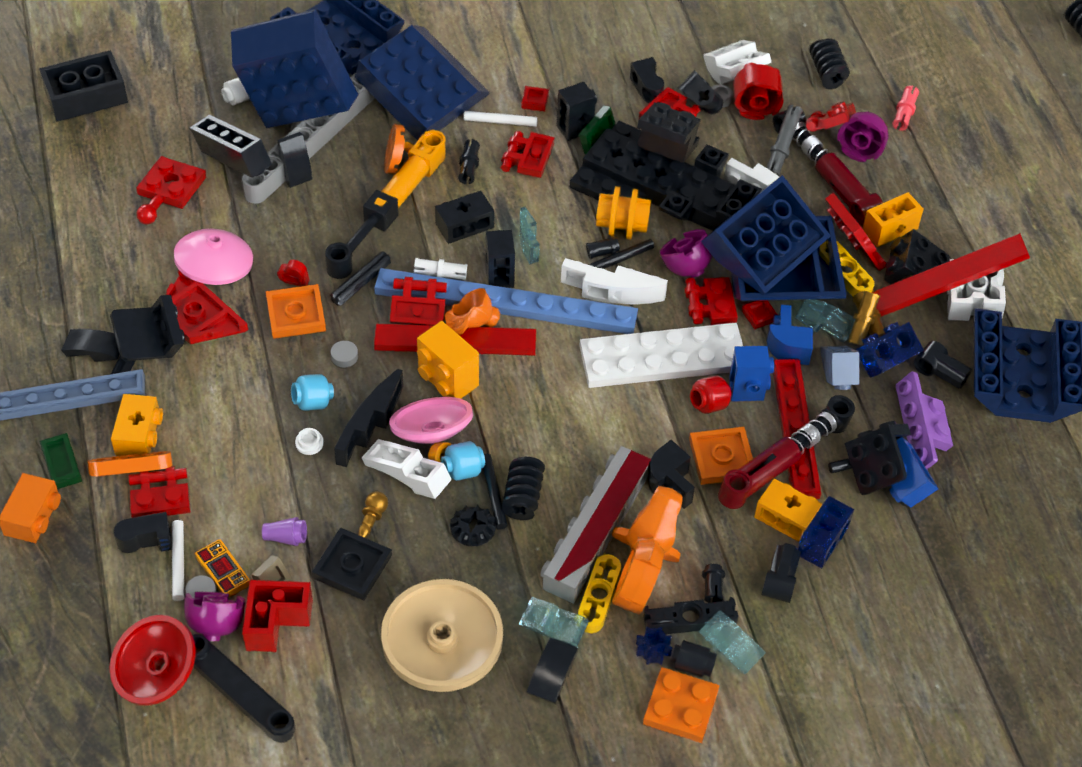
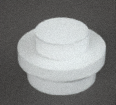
M305 428L299 432L295 444L300 453L313 455L322 449L324 441L322 435L316 429Z

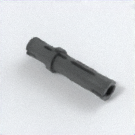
M788 105L775 145H772L770 149L771 156L766 168L780 176L784 160L789 157L790 151L788 149L803 112L799 106H796L795 110H793L794 105Z

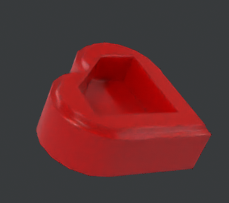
M290 260L288 264H282L277 271L278 278L288 284L301 287L307 286L310 281L306 266L298 260Z

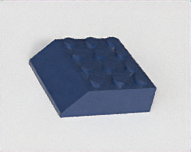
M316 9L236 28L231 31L232 66L266 128L349 111L359 94Z
M410 25L361 59L355 74V78L417 141L426 131H440L490 93L425 27Z
M816 216L831 235L826 240V252L830 260L829 265L820 257L818 247L763 295L731 272L734 297L740 301L846 299L847 294L832 216Z

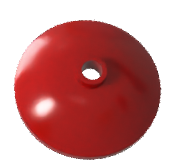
M167 615L149 616L129 627L118 640L110 660V677L117 693L127 701L141 706L161 703L177 693L189 678L195 662L196 649L191 632L182 622Z

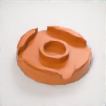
M394 124L390 131L385 154V173L394 175L398 171L394 167L401 163L405 144L404 135H401V132H405L403 125Z

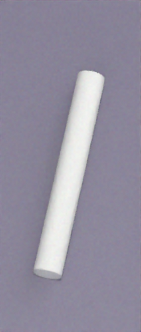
M465 111L464 113L465 121L537 127V117L474 111Z
M181 520L172 522V599L175 601H182L184 599V523Z

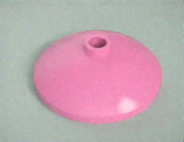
M201 229L187 234L177 242L174 249V262L181 273L194 281L211 285H223L238 281L249 273L253 264V253L243 239L231 232L221 229Z
M434 397L419 400L400 408L391 416L389 424L392 433L403 440L420 444H434L445 441L462 431L472 420L473 410L470 403L463 399Z

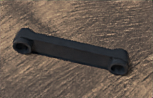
M193 634L195 649H202L195 655L193 668L270 738L279 743L289 741L295 733V722L290 712L206 639L205 636ZM280 723L287 724V726L284 728H275V726Z

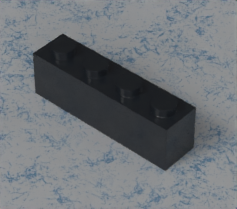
M208 115L190 127L202 153L251 178L261 175L266 168L272 165L260 138L214 116Z

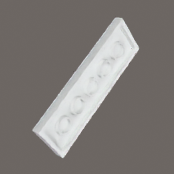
M737 323L586 338L580 339L579 346L588 388L730 373L734 347L743 346Z

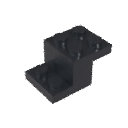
M654 102L639 119L637 128L641 129V134L637 146L684 163L698 146L700 137L696 136L701 119L694 117L690 112L674 110L666 103Z

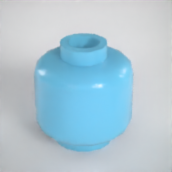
M322 374L299 376L291 387L292 401L303 411L325 409L328 406L329 400H332L334 397L333 385L328 383L327 378Z
M472 441L447 446L444 456L441 457V463H444L450 477L457 481L478 476L481 469L485 466V457L481 447L476 446Z

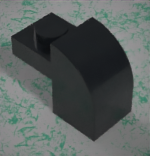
M672 440L668 441L653 454L648 484L653 494L659 486L672 488L680 493L683 497L681 507L685 509L692 503L695 489L684 478L689 472L691 457Z

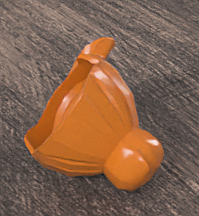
M483 288L467 293L458 304L452 305V309L444 315L446 324L458 335L463 334L467 328H475L482 325L495 327L500 319L499 309L492 306L491 299Z

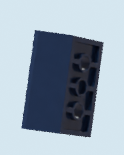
M323 0L307 10L316 9L322 23L327 24L324 27L348 74L351 75L356 73L361 59L399 34L404 25V20L377 0ZM287 7L270 17V20L297 13Z
M975 309L974 396L995 416L1051 423L1081 412L1082 322L1055 319L1051 331L1048 332L1002 326V312ZM1017 350H1025L1029 355H1021ZM1018 392H1026L1030 397H1022Z

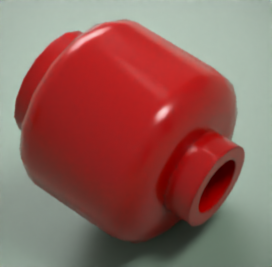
M715 375L697 380L690 391V400L692 405L701 413L708 414L726 409L730 404L732 390L722 377Z

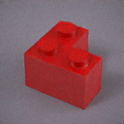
M250 580L242 631L246 651L276 652L280 626L310 627L313 604L310 582Z

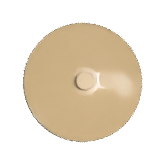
M429 580L408 588L391 603L382 622V648L391 669L407 683L428 691H455L476 683L495 665L503 643L502 620L494 603L476 587L457 580Z

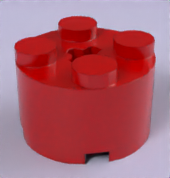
M752 62L745 64L733 81L735 106L739 113L751 120L765 119L766 115L772 113L773 116L777 114L784 103L780 71L777 68Z

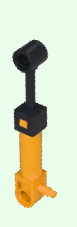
M429 130L423 133L415 144L405 142L404 151L408 152V160L382 191L376 190L363 205L364 223L347 244L341 242L333 243L326 248V267L329 276L335 279L348 277L353 271V251L373 227L386 231L398 217V208L425 176L431 177L445 160V136L442 132Z

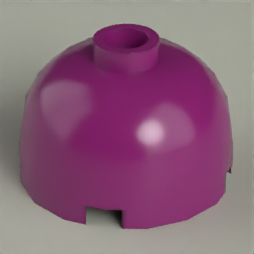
M869 111L857 112L850 116L848 122L841 125L837 139L838 141L840 139L841 150L849 158L859 162H866L867 159H877L883 153L887 145L889 133L887 125L877 114Z
M703 229L683 233L684 239L677 242L676 238H673L663 245L660 249V254L668 270L675 275L690 276L691 278L698 277L705 272L704 269L709 265L713 256L701 242L708 236Z
M199 591L195 592L194 598L189 593H186L184 617L187 625L194 632L202 634L209 641H220L222 635H229L240 626L244 615L246 599L237 596L236 601L228 600L229 594L220 592Z

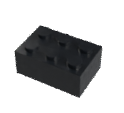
M111 50L39 68L44 90L56 122L128 103L124 80Z

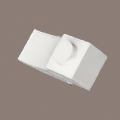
M378 439L362 456L365 466L382 471L406 484L414 493L433 499L452 480L444 463L423 458L419 449Z

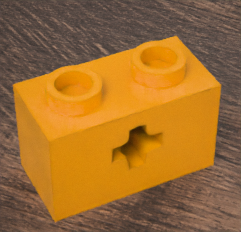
M907 192L867 210L863 230L876 247L882 246L895 240L897 237H902L913 229L917 230L924 208Z
M123 394L111 436L116 456L150 453L151 447L155 448L157 443L156 428L157 425H161L163 420V409L159 408L157 397Z
M774 478L758 500L754 518L805 544L819 524L825 505L814 497L807 496L795 490L791 485L782 483Z

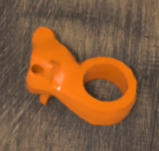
M659 486L649 503L639 512L630 529L615 527L611 535L620 542L630 546L632 550L616 586L612 604L640 614L657 581L663 560L679 562L681 554L672 546L675 541L677 516L681 509L683 497L674 489Z

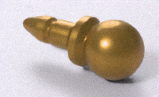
M372 492L365 500L366 507L362 510L365 517L359 528V535L364 538L370 534L375 520H380L382 517L381 513L388 507V499L382 492Z

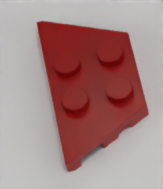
M832 193L826 197L825 203L828 206V213L832 216L841 232L845 233L853 247L856 250L861 248L879 271L885 268V260L876 251V247L837 196Z
M180 270L178 271L179 276L174 284L171 283L169 285L166 295H171L173 305L177 307V319L180 329L183 330L184 339L190 345L248 331L247 323L203 283L188 278Z

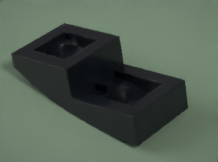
M301 131L277 140L279 158L284 164L285 180L288 186L292 188L313 180L309 155Z
M70 329L61 349L66 357L90 355L94 362L117 360L120 355L114 333L92 329Z
M550 637L526 692L556 704L579 648Z

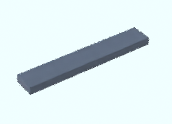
M140 369L0 392V421L117 402L122 400L123 394L145 396V374Z

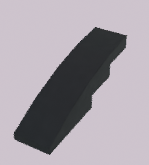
M395 370L381 382L354 413L334 448L336 465L347 467L356 445L367 448L375 426L387 428L403 389V370Z

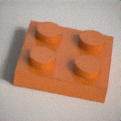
M318 284L266 291L273 339L326 331Z
M745 427L690 433L689 441L701 485L721 483L728 471L739 469L753 459Z
M661 667L644 716L643 725L702 743L720 685Z

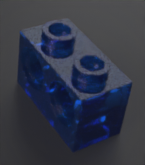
M895 322L883 328L885 334L878 337L877 333H874L862 340L863 346L855 349L859 352V358L870 378L884 373L924 351L910 322L899 326L898 322ZM897 338L900 340L901 346L897 343ZM876 349L880 353V358L876 354Z
M828 496L801 536L798 550L801 551L800 557L823 568L849 529L854 509Z

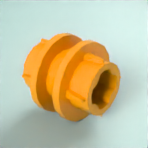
M615 187L614 195L600 193L596 226L609 228V235L614 237L616 229L627 230L626 239L632 240L633 232L647 233L651 200L638 198V189H633L632 197L620 196L621 187Z

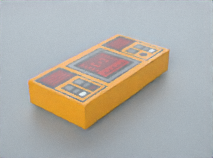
M221 539L195 552L197 561L207 575L215 582V586L220 593L229 594L228 598L249 587L250 579Z

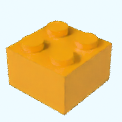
M440 321L417 338L418 373L425 381L429 380L443 397L462 399L479 386V352L447 324Z

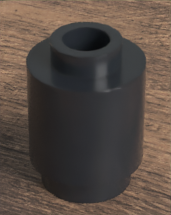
M683 640L681 645L675 644L671 662L676 663V670L701 678L703 675L711 677L717 653L710 652L711 648Z

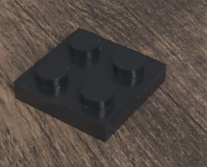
M340 527L314 567L312 578L364 601L392 557V549Z

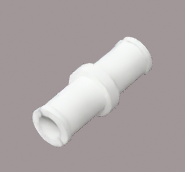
M416 258L414 273L466 281L468 264L445 262V259L433 261Z

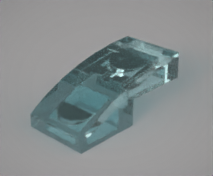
M524 206L520 208L519 238L522 251L528 263L533 264L539 261L540 244L536 240L537 223Z
M805 299L795 317L809 328H813V331L816 333L822 328L842 343L849 338L855 319L848 313L816 299Z
M532 597L519 624L546 637H551L577 647L589 620L584 616L560 609L553 603Z
M721 610L698 631L742 674H746L766 654L750 636Z

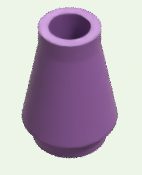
M294 517L277 522L264 523L262 526V538L264 541H275L298 546L299 543H305L307 538L306 521Z

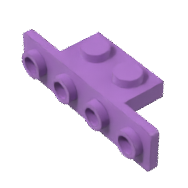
M912 371L896 384V391L903 422L908 424L911 435L907 436V440L914 447L926 469H928L938 461L935 448L947 451L953 446L943 401L922 394L918 373Z

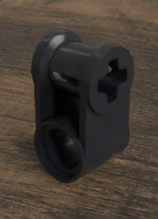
M695 70L678 87L692 102H695L708 114H716L723 107L722 97Z

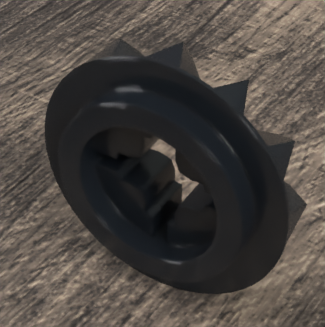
M478 504L470 508L465 505L462 510H456L454 517L450 519L451 534L456 541L463 545H483L490 541L495 534V517L490 514L489 509H481ZM475 518L477 525L470 532L469 523Z

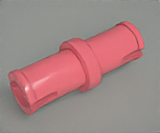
M913 86L905 87L902 99L897 103V113L892 125L897 129L900 122L899 131H904L908 128L910 117L915 113V102L919 95V90L916 87L913 94H911Z

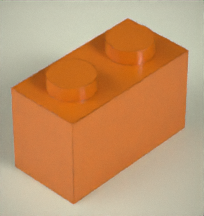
M22 473L0 514V527L3 535L32 543L37 542L40 535L47 530L51 513L60 504L61 495L54 480Z

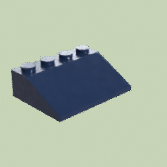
M781 175L701 242L718 263L763 295L831 235L784 176Z

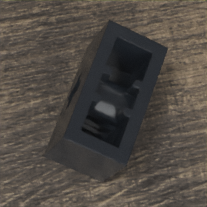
M585 82L558 90L556 126L567 141L578 138L581 131L596 115L595 104L597 103V96L594 90H590Z
M478 191L435 206V224L446 242L450 244L493 229L494 209L483 192Z
M512 230L486 231L485 267L488 285L514 288L515 248Z

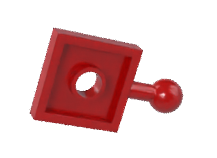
M161 156L136 187L137 195L152 199L149 204L141 205L136 212L138 221L145 225L152 224L157 218L156 210L162 203L183 209L206 179V170Z

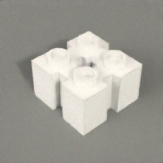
M1004 269L948 290V320L969 321L970 315H974L975 309L1002 312L1003 317L1006 305L1005 286H1002Z

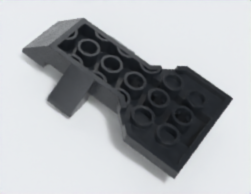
M618 121L611 130L607 128L583 157L582 166L570 180L569 188L598 201L600 193L614 195L615 187H621L620 196L632 197L633 189H638V198L651 200V203L658 206L660 211L680 220L692 221L712 231L762 191V188L741 179L735 185L720 178L729 156L724 151L706 144L695 159L694 166L685 162L681 163L638 147L641 130L621 121Z

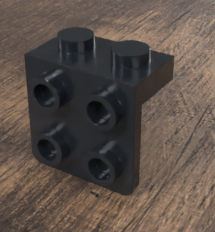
M913 229L902 237H897L892 242L889 260L886 263L887 269L884 280L889 284H894L909 274L914 276L949 262L951 258L945 251Z
M161 295L153 306L149 308L116 309L112 311L110 319L122 360L135 361L172 358L184 345V332L180 329L177 319V307L173 305L171 295Z
M895 421L885 422L879 425V429L861 432L857 434L858 438L844 443L860 494L869 495L904 481L907 478L906 469L896 440L911 435L908 424H896Z

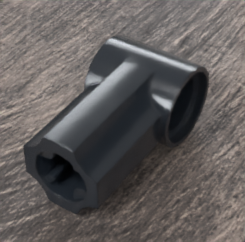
M930 341L913 362L914 367L925 376L935 374L958 389L964 386L972 372L970 367L949 356L945 346L937 341Z
M788 543L777 545L771 569L767 571L762 596L790 603L797 579L795 574L801 551L795 545Z

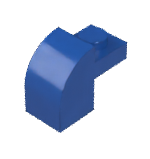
M781 305L779 315H774L773 324L769 326L767 336L768 349L777 359H800L801 365H809L813 350V328L791 326V305Z

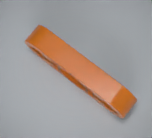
M171 451L104 457L87 461L89 476L160 470L173 466Z

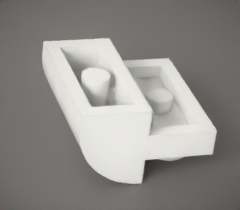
M741 40L703 55L710 75L719 84L734 80L737 73L747 63L752 62L764 65L771 63L769 53L757 51L755 42Z

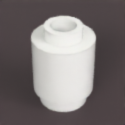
M239 77L223 84L222 96L231 105L250 100Z

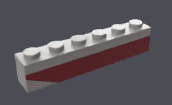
M620 446L616 455H610L605 466L606 471L604 475H598L593 485V493L591 496L584 498L580 507L581 513L578 518L573 517L567 528V536L565 539H559L554 549L555 556L552 561L547 560L541 570L540 576L543 577V590L573 604L575 603L591 576L597 558L603 555L611 542L613 529L620 526L649 477L651 458L623 446Z

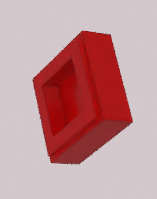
M525 86L521 109L545 112L549 89Z
M756 300L742 306V313L754 330L773 323L774 315H778L768 300Z

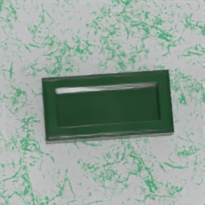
M603 105L579 134L585 155L607 128L611 130L615 126L610 106Z
M67 433L39 441L50 478L55 481L57 489L82 482Z

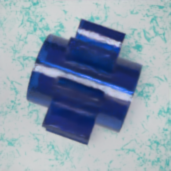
M646 627L644 636L637 635L636 644L638 645L636 655L643 656L647 665L657 662L662 665L664 655H672L673 648L670 646L672 636H666L662 631V627L658 629Z

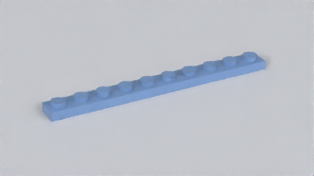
M380 268L374 287L376 295L392 297V295L403 296V289H393L394 278L404 279L405 277H413V280L421 281L437 279V282L447 283V293L436 292L435 299H445L446 306L458 304L467 293L483 288L489 295L492 306L498 308L500 314L624 334L634 333L638 315V308L384 268ZM413 290L412 297L427 298V291Z

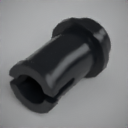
M609 235L607 239L586 243L588 257L593 259L607 254H615L620 251L617 237Z
M708 564L702 571V577L705 579L704 600L710 603L711 597H713L712 602H722V579L725 577V571L722 570V566L719 564Z

